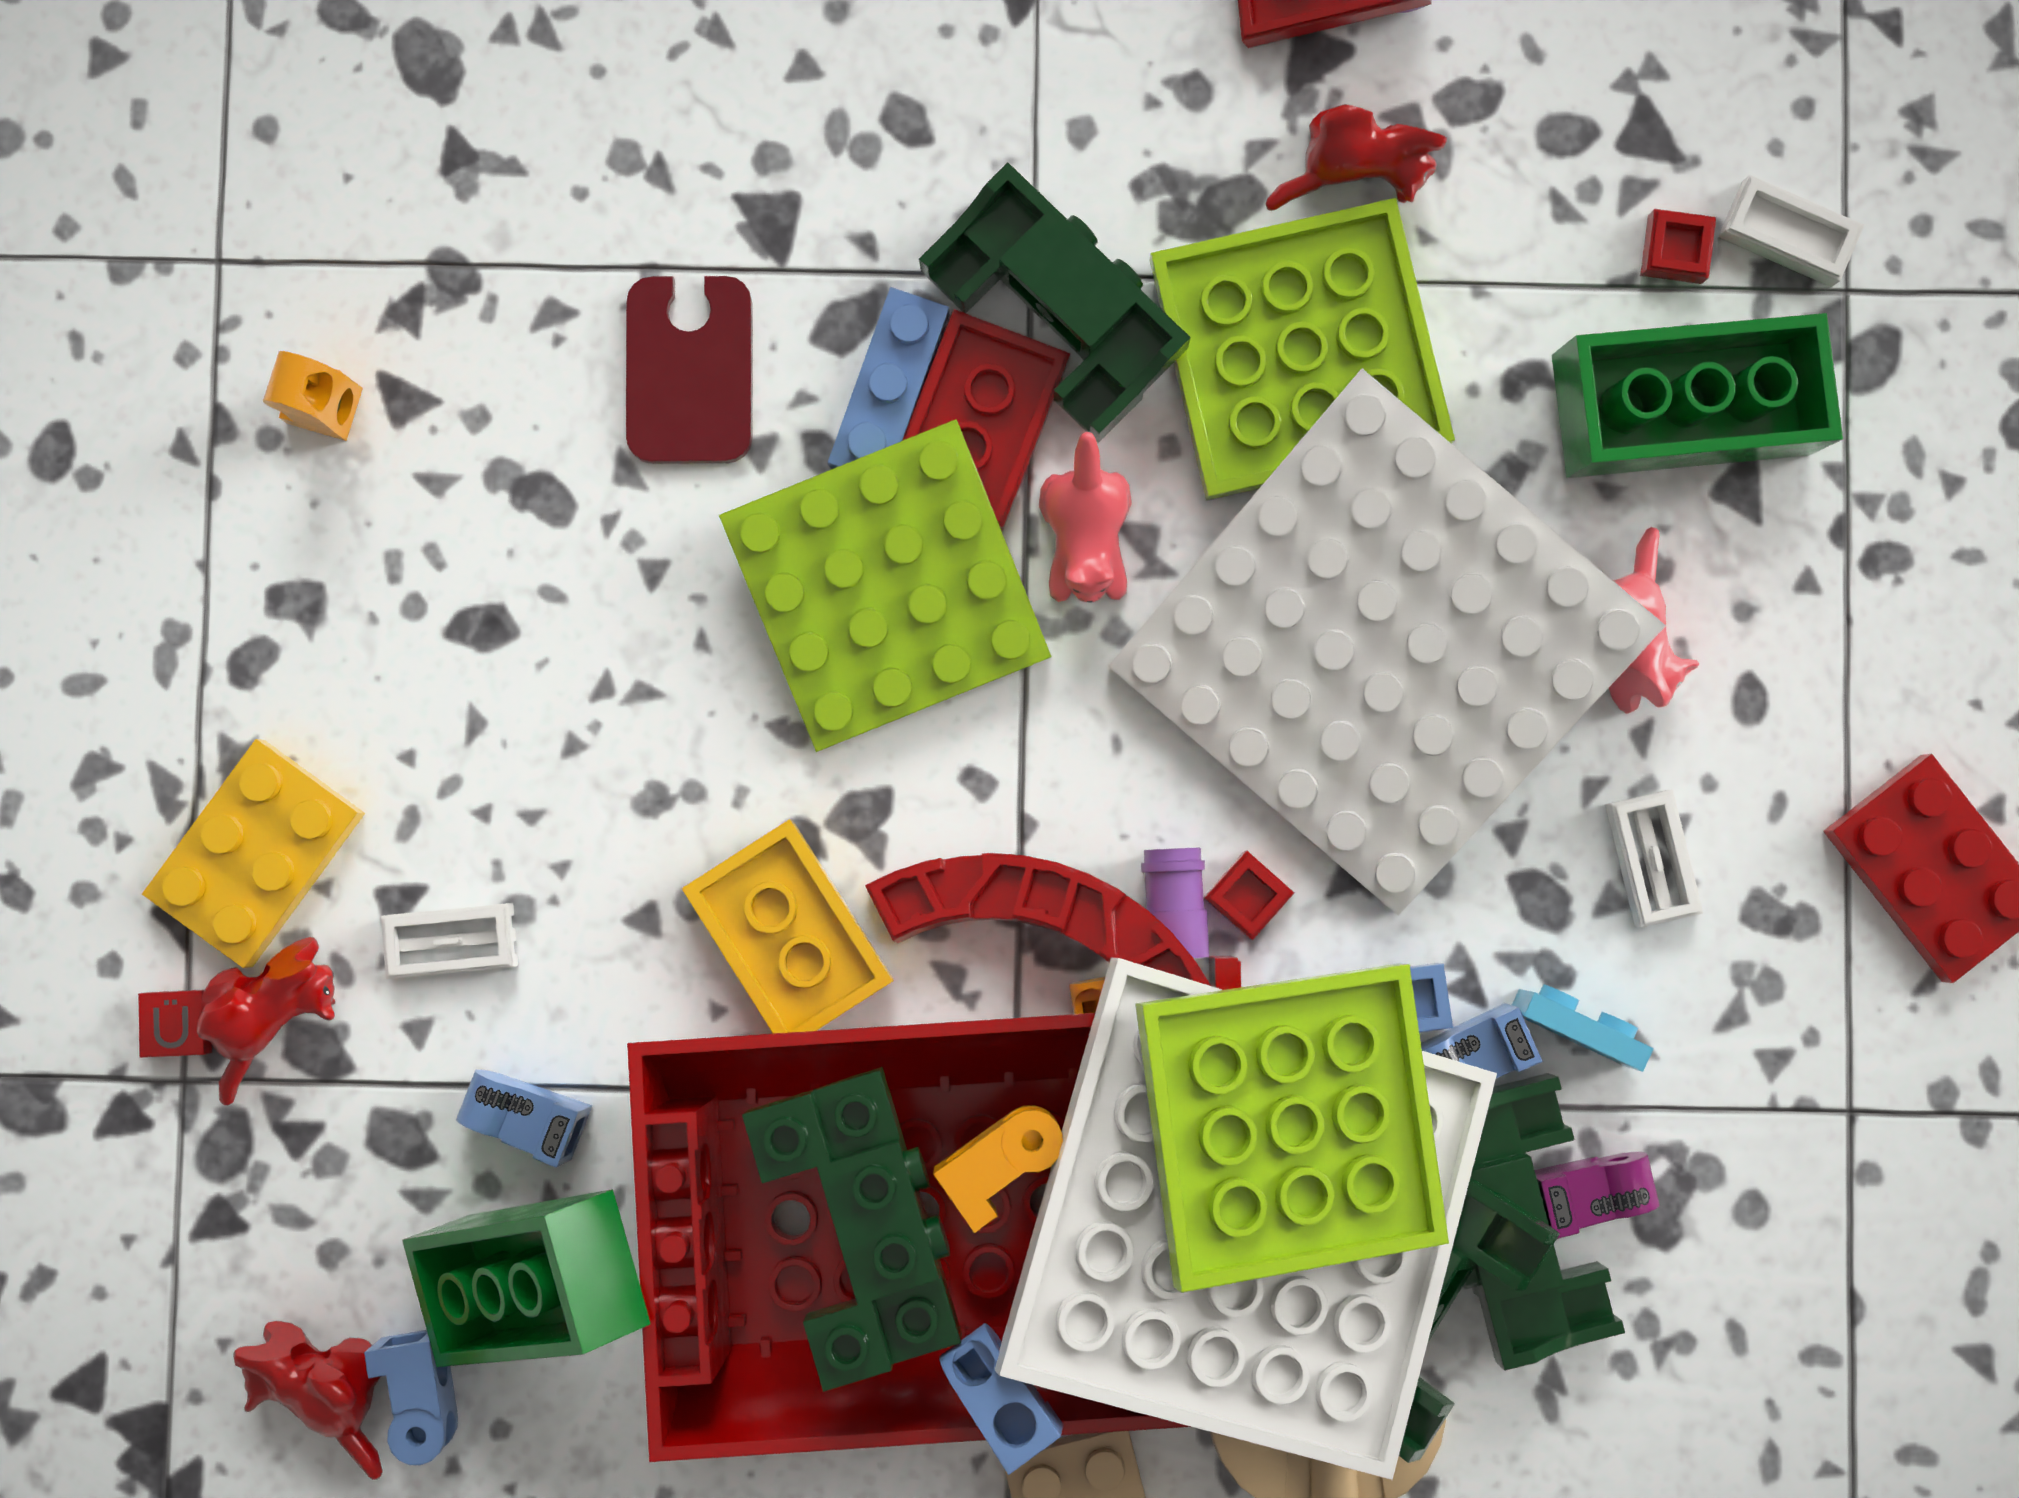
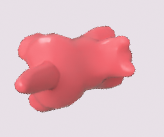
M1090 432L1081 434L1074 456V471H1069L1063 475L1053 474L1045 480L1040 488L1039 509L1045 522L1050 524L1056 534L1055 552L1048 583L1050 596L1058 602L1066 601L1071 593L1078 600L1088 603L1098 601L1105 593L1114 600H1120L1127 594V577L1120 552L1118 533L1132 505L1130 485L1121 474L1100 470L1099 448L1096 438Z
M1650 527L1646 529L1636 546L1634 572L1613 581L1666 625V604L1659 585L1655 583L1660 534L1657 528ZM1665 626L1609 687L1611 697L1618 708L1626 714L1638 709L1641 696L1647 698L1656 707L1667 706L1673 698L1675 690L1683 683L1686 675L1698 668L1699 663L1697 660L1681 659L1674 655L1669 646Z

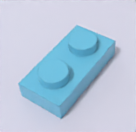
M1543 984L1539 994L1523 989L1518 990L1512 1005L1519 1007L1525 1020L1618 1064L1638 1071H1644L1654 1048L1634 1039L1638 1031L1636 1026L1605 1012H1601L1598 1021L1575 1011L1580 1000Z

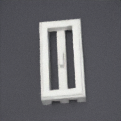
M1673 789L1605 804L1635 927L1643 928L1704 914ZM1655 806L1658 809L1681 905L1674 907L1672 906L1660 850L1648 809ZM1629 812H1633L1656 911H1651L1627 814Z
M513 903L381 916L386 979L518 966V954H514L513 942L516 941V929L512 928L511 916H514ZM496 917L497 930L398 940L397 927ZM498 943L499 955L400 965L399 952Z

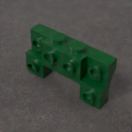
M1007 162L984 185L977 197L958 220L919 258L920 269L964 313H967L1001 280L1084 361L1054 389V401L1086 432L1092 433L1096 438V442L1099 443L1143 399V393L1188 349L1191 337L1141 290L1143 283L1140 277L1126 262L1118 258L1112 262L1096 247L1098 240L1095 234L1080 218L1071 215L1067 219Z
M883 1067L850 1076L744 1112L742 1117L762 1184L817 1167L854 1291L855 1299L809 1312L803 1320L823 1392L892 1371L893 1364L960 1344L962 1332L940 1261L941 1258L950 1256L946 1233L939 1214L927 1218L920 1194L921 1190L930 1188L926 1166L919 1147L907 1150Z
M1550 1073L1493 1087L1471 1173L1473 1179L1494 1193L1506 1196L1547 1225L1549 1224L1532 1158L1526 1152L1575 1140L1572 1127L1563 1123L1555 1092L1562 1090L1559 1077ZM1554 1244L1526 1290H1513L1478 1264H1476L1463 1285L1464 1289L1472 1288L1473 1293L1479 1297L1495 1362L1504 1371L1537 1363L1548 1356L1578 1345L1625 1333L1623 1321L1613 1314L1605 1283L1611 1282L1609 1269L1596 1261L1560 1270Z
M1470 1177L1429 1340L1476 1264L1513 1290H1526L1560 1233L1506 1196L1494 1193ZM1420 1377L1418 1378L1399 1456L1407 1463L1422 1458L1455 1404Z

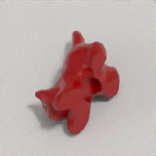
M1344 104L1322 111L1309 124L1311 140L1305 154L1306 172L1297 178L1280 184L1267 198L1265 205L1267 210L1273 211L1325 185L1354 182L1365 178L1384 179L1395 188L1399 202L1406 203L1408 201L1412 203L1416 192L1425 185L1427 179L1436 171L1437 164L1427 153L1444 148L1447 137L1432 131L1403 124L1390 125L1385 129H1381L1375 122L1373 112L1352 105Z
M314 937L301 939L282 949L266 964L264 971L257 977H247L237 967L220 972L211 979L203 991L201 1003L203 1010L197 1019L198 1037L209 1040L221 1056L230 1060L219 1081V1101L223 1105L228 1106L234 1102L239 1085L249 1069L254 1056L264 1050L281 1027L292 1017L304 1013H315L327 1021L334 1019L335 1014L332 1009V1005L336 1004L333 998L335 991L333 984L334 973L328 965H315L312 962L319 949V944Z
M273 1321L268 1322L264 1327L263 1337L266 1343L257 1346H243L234 1351L235 1366L242 1369L245 1378L244 1387L248 1394L244 1407L245 1412H251L263 1401H277L297 1416L307 1428L325 1437H336L340 1445L370 1479L377 1480L381 1477L383 1470L378 1451L360 1428L371 1407L374 1387L382 1377L368 1378L364 1352L372 1346L369 1341L362 1338H347L339 1345L323 1352L312 1345L309 1338L298 1326L288 1322Z

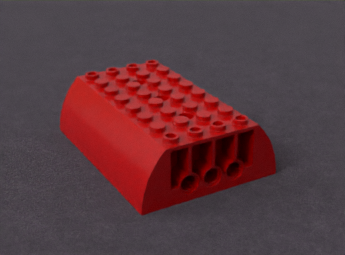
M1095 1013L627 1043L639 1278L651 1323L642 1328L649 1462L986 1440L955 1392L940 1364L939 1356L953 1346L893 1364L892 1371L823 1392L803 1320L809 1312L855 1299L854 1291L817 1167L762 1184L742 1114L749 1109L883 1067L907 1150L919 1147L926 1166L930 1188L920 1192L933 1196L939 1205V1216L950 1249V1256L941 1258L940 1261L961 1328L962 1339L986 1323L1002 1341L1038 1216L1031 1207L1030 1199L1036 1188L1047 1184L1051 1167L1040 1172H1024L991 1196L990 1199L996 1206L998 1216L974 1233L934 1176V1166L1007 1114L1022 1106L1036 1105L1046 1109L1055 1117L1062 1132ZM788 1200L802 1203L810 1215L808 1229L798 1235H788L782 1232L774 1220V1212L777 1205ZM1034 1385L1043 1400L1049 1402L1062 1421L1063 1429L1061 1435L1191 1427Z

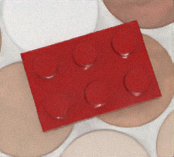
M1932 753L1920 755L1823 831L1941 982H1956L2019 932V862Z

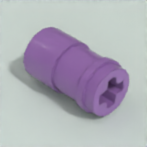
M1201 848L1144 850V863H1141V873L1145 872L1146 909L1176 936L1193 958L1209 957L1207 909H1204L1202 870H1205V860H1201Z

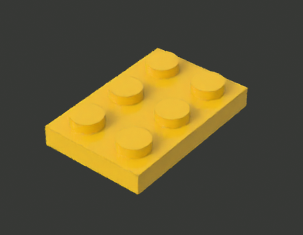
M255 739L142 892V895L243 969L252 968L363 818L365 812L267 741Z
M792 819L782 823L681 888L773 1034L817 1031L894 981Z

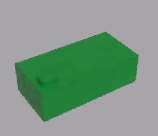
M1827 313L1576 335L1551 355L1566 478L1809 456L1843 440Z
M613 1189L471 1214L402 1240L437 1367L584 1355L651 1324Z

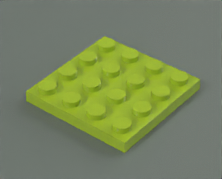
M1396 198L1151 253L1149 261L1160 308L1191 337L1188 349L1174 362V367L1206 501L1259 489L1362 368L1451 444L1455 441Z
M957 419L719 515L816 752L1052 657Z
M1392 964L1135 1003L1172 1280L1175 1289L1183 1293L1449 1244L1410 964Z

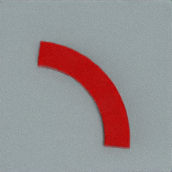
M982 853V855L959 856L948 859L938 858L896 870L865 885L892 940L896 943H901L919 933L954 923L977 920L1015 921L1043 927L1065 935L1088 947L1108 963H1110L1111 957L1120 958L1211 986L1192 955L1176 936L1146 908L1128 897L1118 888L1086 872L1058 862L1025 855Z

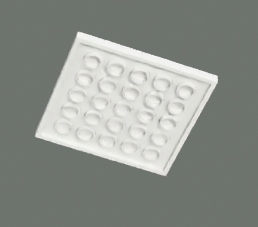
M1362 368L1108 667L1399 916L1666 625Z
M1111 957L1062 1128V1146L1058 1159L1053 1163L1000 1346L995 1371L1002 1377L1392 1480L1497 1073L1422 1051L1449 1244L1181 1293L1173 1287L1135 1003L1221 991L1222 989L1124 959Z

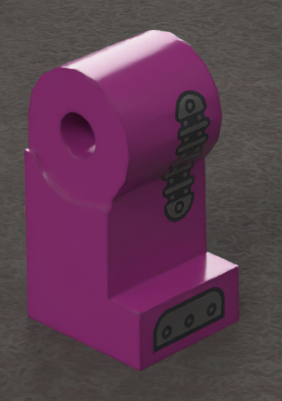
M1645 1152L1620 1153L1602 1158L1595 1156L1535 1170L1548 1224L1560 1233L1557 1239L1578 1234L1581 1228L1615 1219L1642 1215L1660 1206L1648 1154Z

